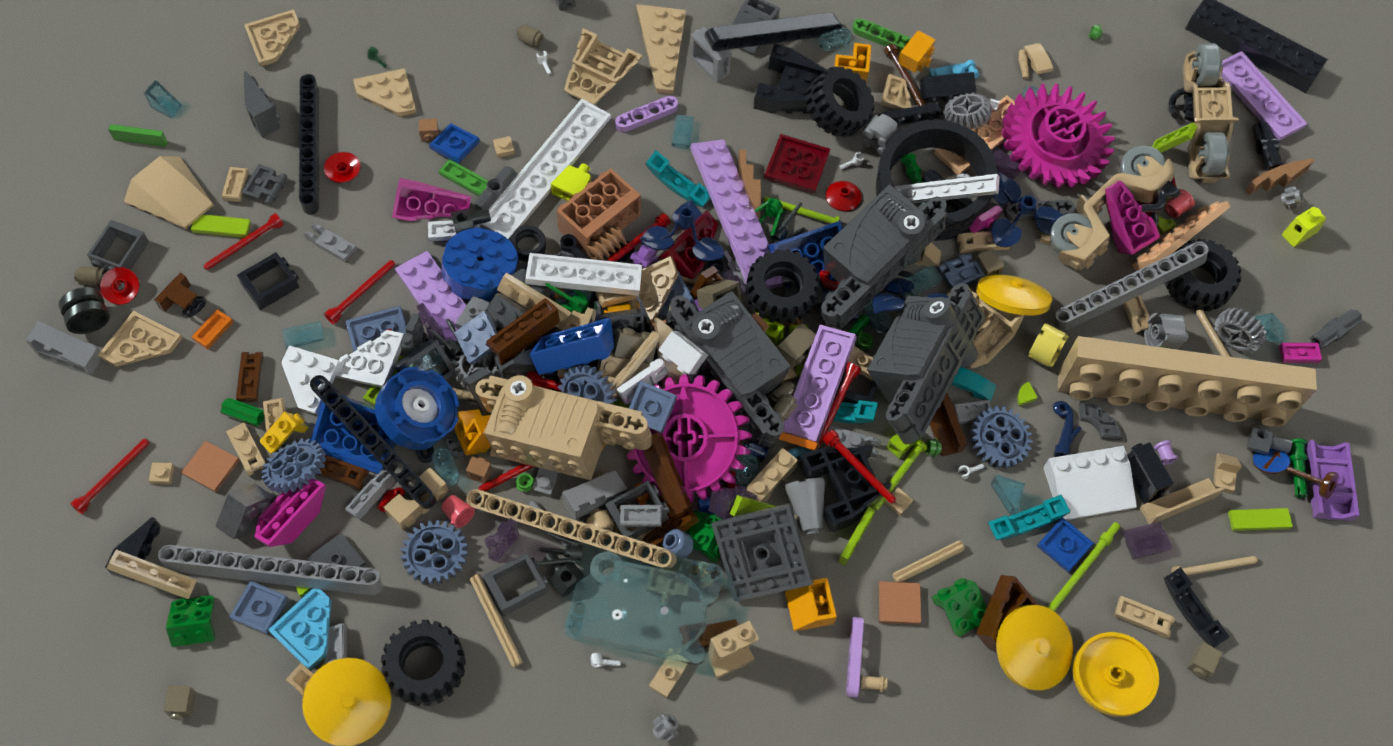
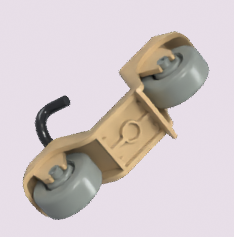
M1215 43L1200 44L1196 51L1186 55L1183 66L1184 88L1176 90L1170 96L1168 102L1169 113L1172 118H1177L1179 114L1175 108L1176 100L1181 95L1193 94L1194 121L1198 127L1188 146L1189 177L1201 180V183H1216L1218 179L1230 178L1227 165L1230 160L1228 143L1233 131V123L1239 121V118L1233 117L1231 88L1230 84L1221 77L1223 71L1222 57L1219 46Z
M1137 146L1130 149L1121 161L1120 173L1113 175L1089 200L1084 195H1081L1078 198L1076 207L1078 213L1065 214L1053 224L1050 242L1053 249L1059 254L1058 260L1066 266L1082 271L1084 268H1090L1095 262L1094 259L1098 255L1102 256L1107 251V246L1110 243V234L1099 219L1098 214L1103 209L1102 206L1107 203L1105 189L1118 181L1124 183L1133 194L1135 200L1144 203L1153 201V204H1142L1141 210L1142 212H1151V218L1157 227L1159 211L1165 207L1166 200L1177 198L1181 194L1179 189L1171 183L1174 176V166L1171 159L1168 158L1165 161L1164 156L1157 149L1150 146Z

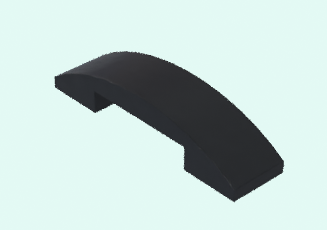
M1181 567L1164 577L1168 591L1178 609L1191 627L1208 645L1215 648L1230 638L1218 620L1214 621L1193 592L1190 587L1193 584Z

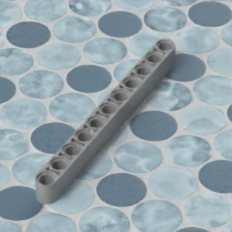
M166 545L158 552V557L164 568L178 573L365 595H376L383 588L379 572L372 568Z

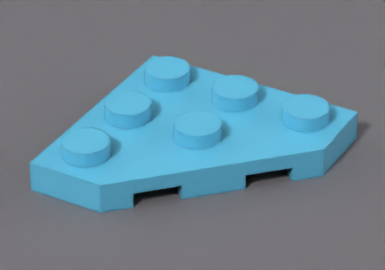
M314 588L268 629L310 671L327 657L332 604L331 599L321 589Z

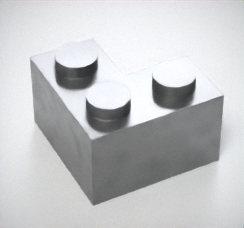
M256 483L228 493L215 527L233 540L247 535L251 530L250 525L253 518L262 514L271 505L270 502L273 495Z

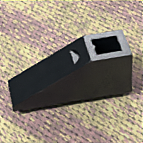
M151 517L116 546L105 568L107 569L116 550L144 560L151 552V544L154 538L160 533L159 522L154 517ZM108 570L112 575L135 581V579Z

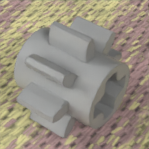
M1296 186L1285 189V193L1281 194L1283 206H1289V209L1298 208L1300 203L1304 201L1302 190H1296Z
M663 714L653 721L655 725L653 734L660 741L666 740L668 742L679 734L676 730L679 727V723L672 715L666 716Z

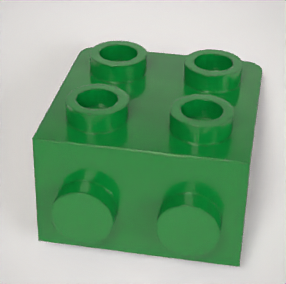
M693 511L699 522L685 531L693 539V550L702 551L710 562L718 563L721 554L711 523L726 518L724 516Z
M965 578L956 580L954 585L948 588L938 590L937 594L931 597L935 605L944 608L956 636H962L978 627L987 609L977 583Z
M214 596L178 599L171 603L166 624L171 647L215 641L216 635L211 621L215 602Z

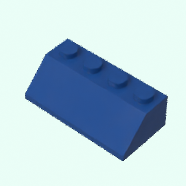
M606 318L541 336L530 353L538 374H552L559 369L564 368V370H567L574 365H586L596 359L604 360L608 358L614 348L611 319Z

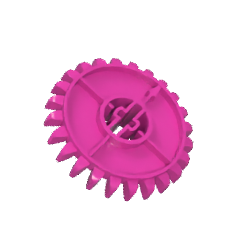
M1044 83L1039 87L1036 96L1031 87L1028 88L1025 99L1019 93L1015 99V105L1013 103L1009 105L1007 109L1008 114H1005L1003 118L1004 128L1002 129V136L1006 139L1004 148L1012 151L1009 156L1010 160L1017 161L1020 164L1018 169L1021 172L1025 170L1029 172L1030 179L1039 178L1041 183L1046 186L1049 182H1052L1056 188H1061L1064 183L1070 188L1076 187L1078 183L1086 184L1091 178L1099 176L1102 172L1100 169L1105 168L1110 162L1105 158H1108L1114 152V149L1104 147L1109 146L1114 141L1115 136H1104L1113 126L1112 123L1099 126V123L1106 115L1105 111L1094 116L1091 114L1097 105L1096 100L1083 107L1082 103L1086 95L1085 92H1082L1075 100H1071L1072 86H1069L1064 94L1059 96L1058 83H1055L1049 95H1047Z
M683 374L679 379V384H676L672 377H668L665 381L666 388L662 389L658 384L653 385L678 397L663 433L651 428L649 429L651 435L655 433L663 434L690 502L693 503L694 492H697L702 500H707L709 497L708 487L718 494L724 493L719 480L723 479L729 483L736 482V479L729 470L730 468L745 469V466L736 457L737 455H749L751 453L748 448L739 444L741 440L752 438V434L739 430V426L746 424L750 419L746 416H735L734 413L740 410L743 404L739 401L727 403L733 394L731 390L725 389L717 394L720 382L713 380L707 387H704L705 377L698 375L694 379L693 384H690L689 375ZM699 425L701 426L703 433H700ZM693 435V440L686 443L685 438ZM638 449L630 451L627 454V459L637 460L638 462L633 468V473L636 475L646 474L642 484L646 481H649L650 485L654 482L656 483L644 451ZM656 483L655 486H656L657 490L659 491V494H660L659 496L661 497L662 495H661L660 490H659V488H658V485H657V483Z

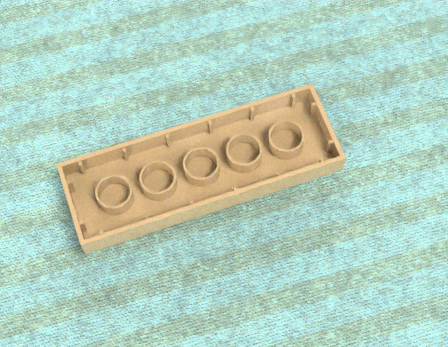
M1082 336L1077 337L1058 371V392L1069 393L1070 397L1075 400H1089L1092 397L1107 398L1110 404L1116 406H1124L1131 402L1146 404V407L1153 411H1164L1172 407L1185 409V413L1190 416H1204L1208 413L1222 414L1225 420L1231 422H1240L1251 418L1262 420V424L1268 427L1285 425L1317 390L1316 369Z

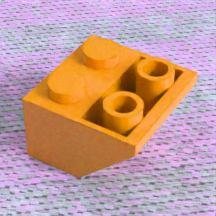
M827 578L813 580L814 583L812 585L785 591L793 631L834 625L837 616Z

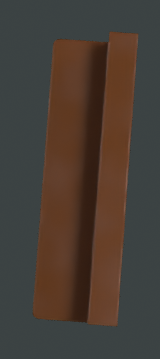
M544 298L488 339L486 344L498 355L499 364L501 366L558 325L560 323L558 308L548 299Z
M946 392L940 408L937 409L930 422L934 438H937L942 445L940 453L942 457L963 452L967 445L949 394Z
M655 433L652 435L653 443L651 447L643 451L662 498L670 511L669 515L673 517L693 507L663 434Z

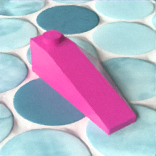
M399 178L392 218L416 221L418 219L451 217L450 212L470 207L471 196L418 181Z
M1118 181L1105 189L1112 235L1119 253L1133 255L1160 238L1154 220L1148 217L1145 212H1142V205L1135 201L1133 194L1122 181Z

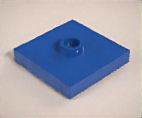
M450 123L429 146L431 150L459 164L480 143V138Z
M1062 517L1037 544V547L1069 573L1094 543Z

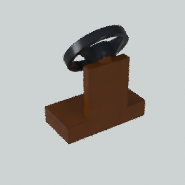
M179 273L154 299L159 309L164 312L174 303L183 308L182 314L186 318L199 313L207 302L203 296H197L196 293L188 289L191 285L187 277L182 273Z

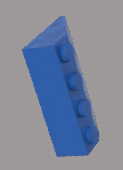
M840 221L768 245L771 253L774 252V249H781V251L789 249L792 253H796V251L801 253V257H807L810 260V265L814 264L816 273L819 274L820 271L824 270L823 247L842 230ZM829 274L830 280H831V281H836V280ZM784 284V287L790 288V284Z
M343 396L385 442L394 449L396 443L387 436L378 424L375 406ZM338 397L332 398L330 403H335ZM322 402L311 441L315 440L317 444L319 443L325 454L377 474L383 471L384 467L327 405ZM346 411L343 417L349 416L351 411ZM364 424L358 425L356 431L362 430ZM372 438L369 441V445L375 444L377 438ZM390 452L383 453L381 458H388Z

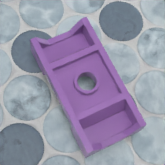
M1310 440L1305 446V452L1308 456L1306 464H1310L1311 475L1323 480L1329 472L1338 473L1336 488L1328 499L1322 498L1319 495L1321 484L1312 481L1314 498L1311 499L1313 518L1354 521L1360 515L1350 444L1322 446L1317 445L1315 440Z

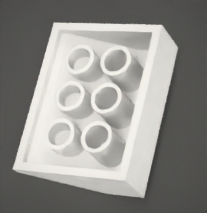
M1124 446L1049 458L1043 467L1052 497L1062 494L1070 510V513L1063 517L1066 520L1130 510L1137 507L1131 466Z

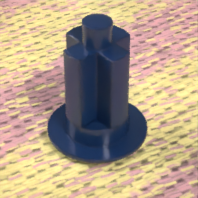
M752 442L743 445L751 451V455L760 458V462H763L766 458L768 446L763 448Z

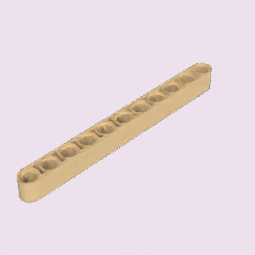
M471 490L467 495V503L470 506L658 567L669 569L676 563L677 558L674 552L481 490ZM481 495L482 500L477 504L476 498ZM499 500L500 506L495 510L494 504ZM515 506H517L518 513L515 516H513L512 510ZM533 512H536V519L531 522L530 516ZM551 518H554L555 524L553 527L550 528L548 524L549 520ZM572 523L574 530L568 534L567 527ZM591 529L592 537L587 540L586 532ZM610 535L612 539L611 543L606 546L604 543V539L606 536ZM629 541L631 545L630 549L627 552H625L623 550V545L625 542ZM648 547L650 550V554L648 557L644 558L642 556V551L644 548ZM667 553L669 555V561L666 564H663L661 562V557L663 554Z

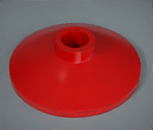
M349 152L335 153L324 164V172L327 178L337 183L353 180L361 169L359 159Z
M848 181L834 182L826 191L828 204L837 211H852L861 202L862 195L859 188Z
M124 267L112 268L102 277L100 290L103 297L110 303L116 305L127 304L137 296L139 280L130 269ZM121 284L125 285V288L123 290L119 289V286Z

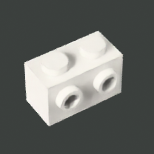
M671 331L659 348V351L663 353L662 357L666 361L674 362L678 365L677 369L685 375L695 374L708 356L707 353L678 331Z

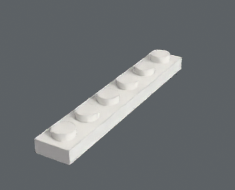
M998 174L901 185L895 186V189L912 204L928 202L932 197L936 196L944 200L998 194L1000 177Z

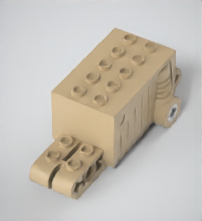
M490 375L489 379L480 380L475 388L485 409L491 413L484 434L495 454L500 458L591 480L604 443L608 445H622V447L628 450H646L653 443L647 420L643 417L641 411L533 386L529 378L523 375L514 376L509 380Z

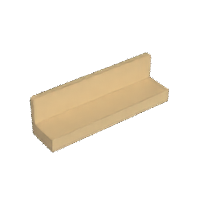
M1207 478L1146 503L1140 507V510L1148 524L1152 525L1217 498L1224 488L1216 489L1211 480Z

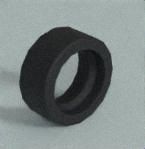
M522 226L512 234L511 243L514 245L520 261L528 262L530 253L545 254V235L537 227ZM525 237H533L539 240V246L534 250L524 251L518 248V242Z

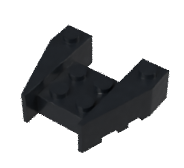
M774 44L769 58L768 69L783 74L778 87L759 83L753 109L767 113L785 111V113L792 114V111L803 112V114H811L807 110L806 91L810 83L823 73L826 68L792 48Z
M639 296L636 297L637 309L601 313L598 301L594 303L590 323L610 318L613 342L615 341L617 329L630 328L635 330V333L640 334L642 332L651 333L655 331ZM656 347V351H655L653 360H657V359H658V357H657V347ZM598 359L593 360L586 365H589V367H596Z
M873 446L847 448L875 476L867 460L871 457ZM819 448L801 455L799 465L805 478L812 479L827 474L840 502L827 506L823 516L831 533L851 526L865 514L868 507L872 508L883 498L837 449L826 450V448ZM887 483L884 486L890 491L892 485Z

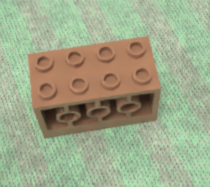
M610 168L608 171L602 172L595 181L588 183L581 192L574 194L567 203H563L556 210L558 231L563 235L571 234L575 236L577 243L586 252L585 247L590 246L592 241H596V238L601 237V234L607 232L608 228H612V225H616L620 230H623L641 215V194Z

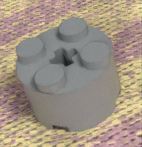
M875 115L862 131L863 144L868 148H874L881 156L891 137L899 132L897 129L898 124L887 115Z
M1153 313L1148 318L1147 324H1149V327L1144 332L1147 346L1179 350L1182 344L1187 342L1188 333L1186 332L1182 315Z

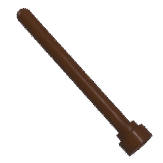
M896 44L886 46L884 49L885 55L893 60L902 78L905 79L907 87L917 105H925L905 67L898 64L899 49Z

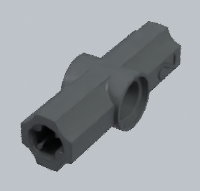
M504 166L495 178L487 182V188L473 203V207L477 211L489 209L518 175L517 172L510 166Z
M1351 309L1339 318H1333L1323 329L1310 337L1311 343H1318L1320 350H1322L1332 342L1339 341L1351 329L1363 321L1362 314L1358 310Z

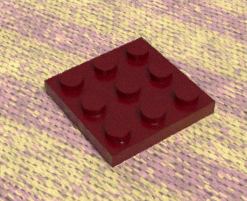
M780 134L764 174V179L815 194L831 149Z

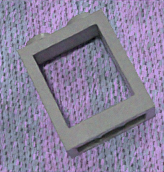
M704 26L691 35L690 57L717 83L730 74L731 51H713L704 37L705 32L708 30Z

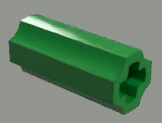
M229 397L222 403L220 412L225 416L256 427L261 425L264 420V410Z

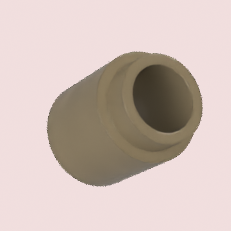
M526 24L520 26L517 31L518 40L533 47H539L544 38L541 31Z
M80 266L78 270H75L74 279L79 285L99 286L105 270L99 267Z
M790 381L781 384L770 393V403L774 406L782 394L786 396L789 393L793 396L796 386Z
M789 393L786 396L782 394L772 408L780 414L783 423L790 418L798 406L795 403L797 399Z

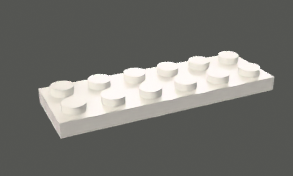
M530 253L525 284L546 286L545 284L549 283L558 288L639 296L642 265Z

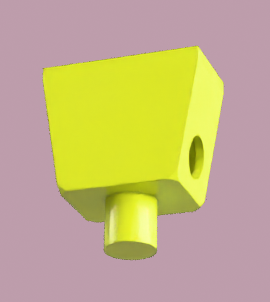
M584 163L578 169L571 165L567 166L552 181L551 193L565 201H569L574 194L581 192L591 182V175L588 174L590 167Z
M1311 207L1297 216L1282 233V236L1293 247H1296L1318 233L1325 223L1326 217L1321 213L1320 209Z

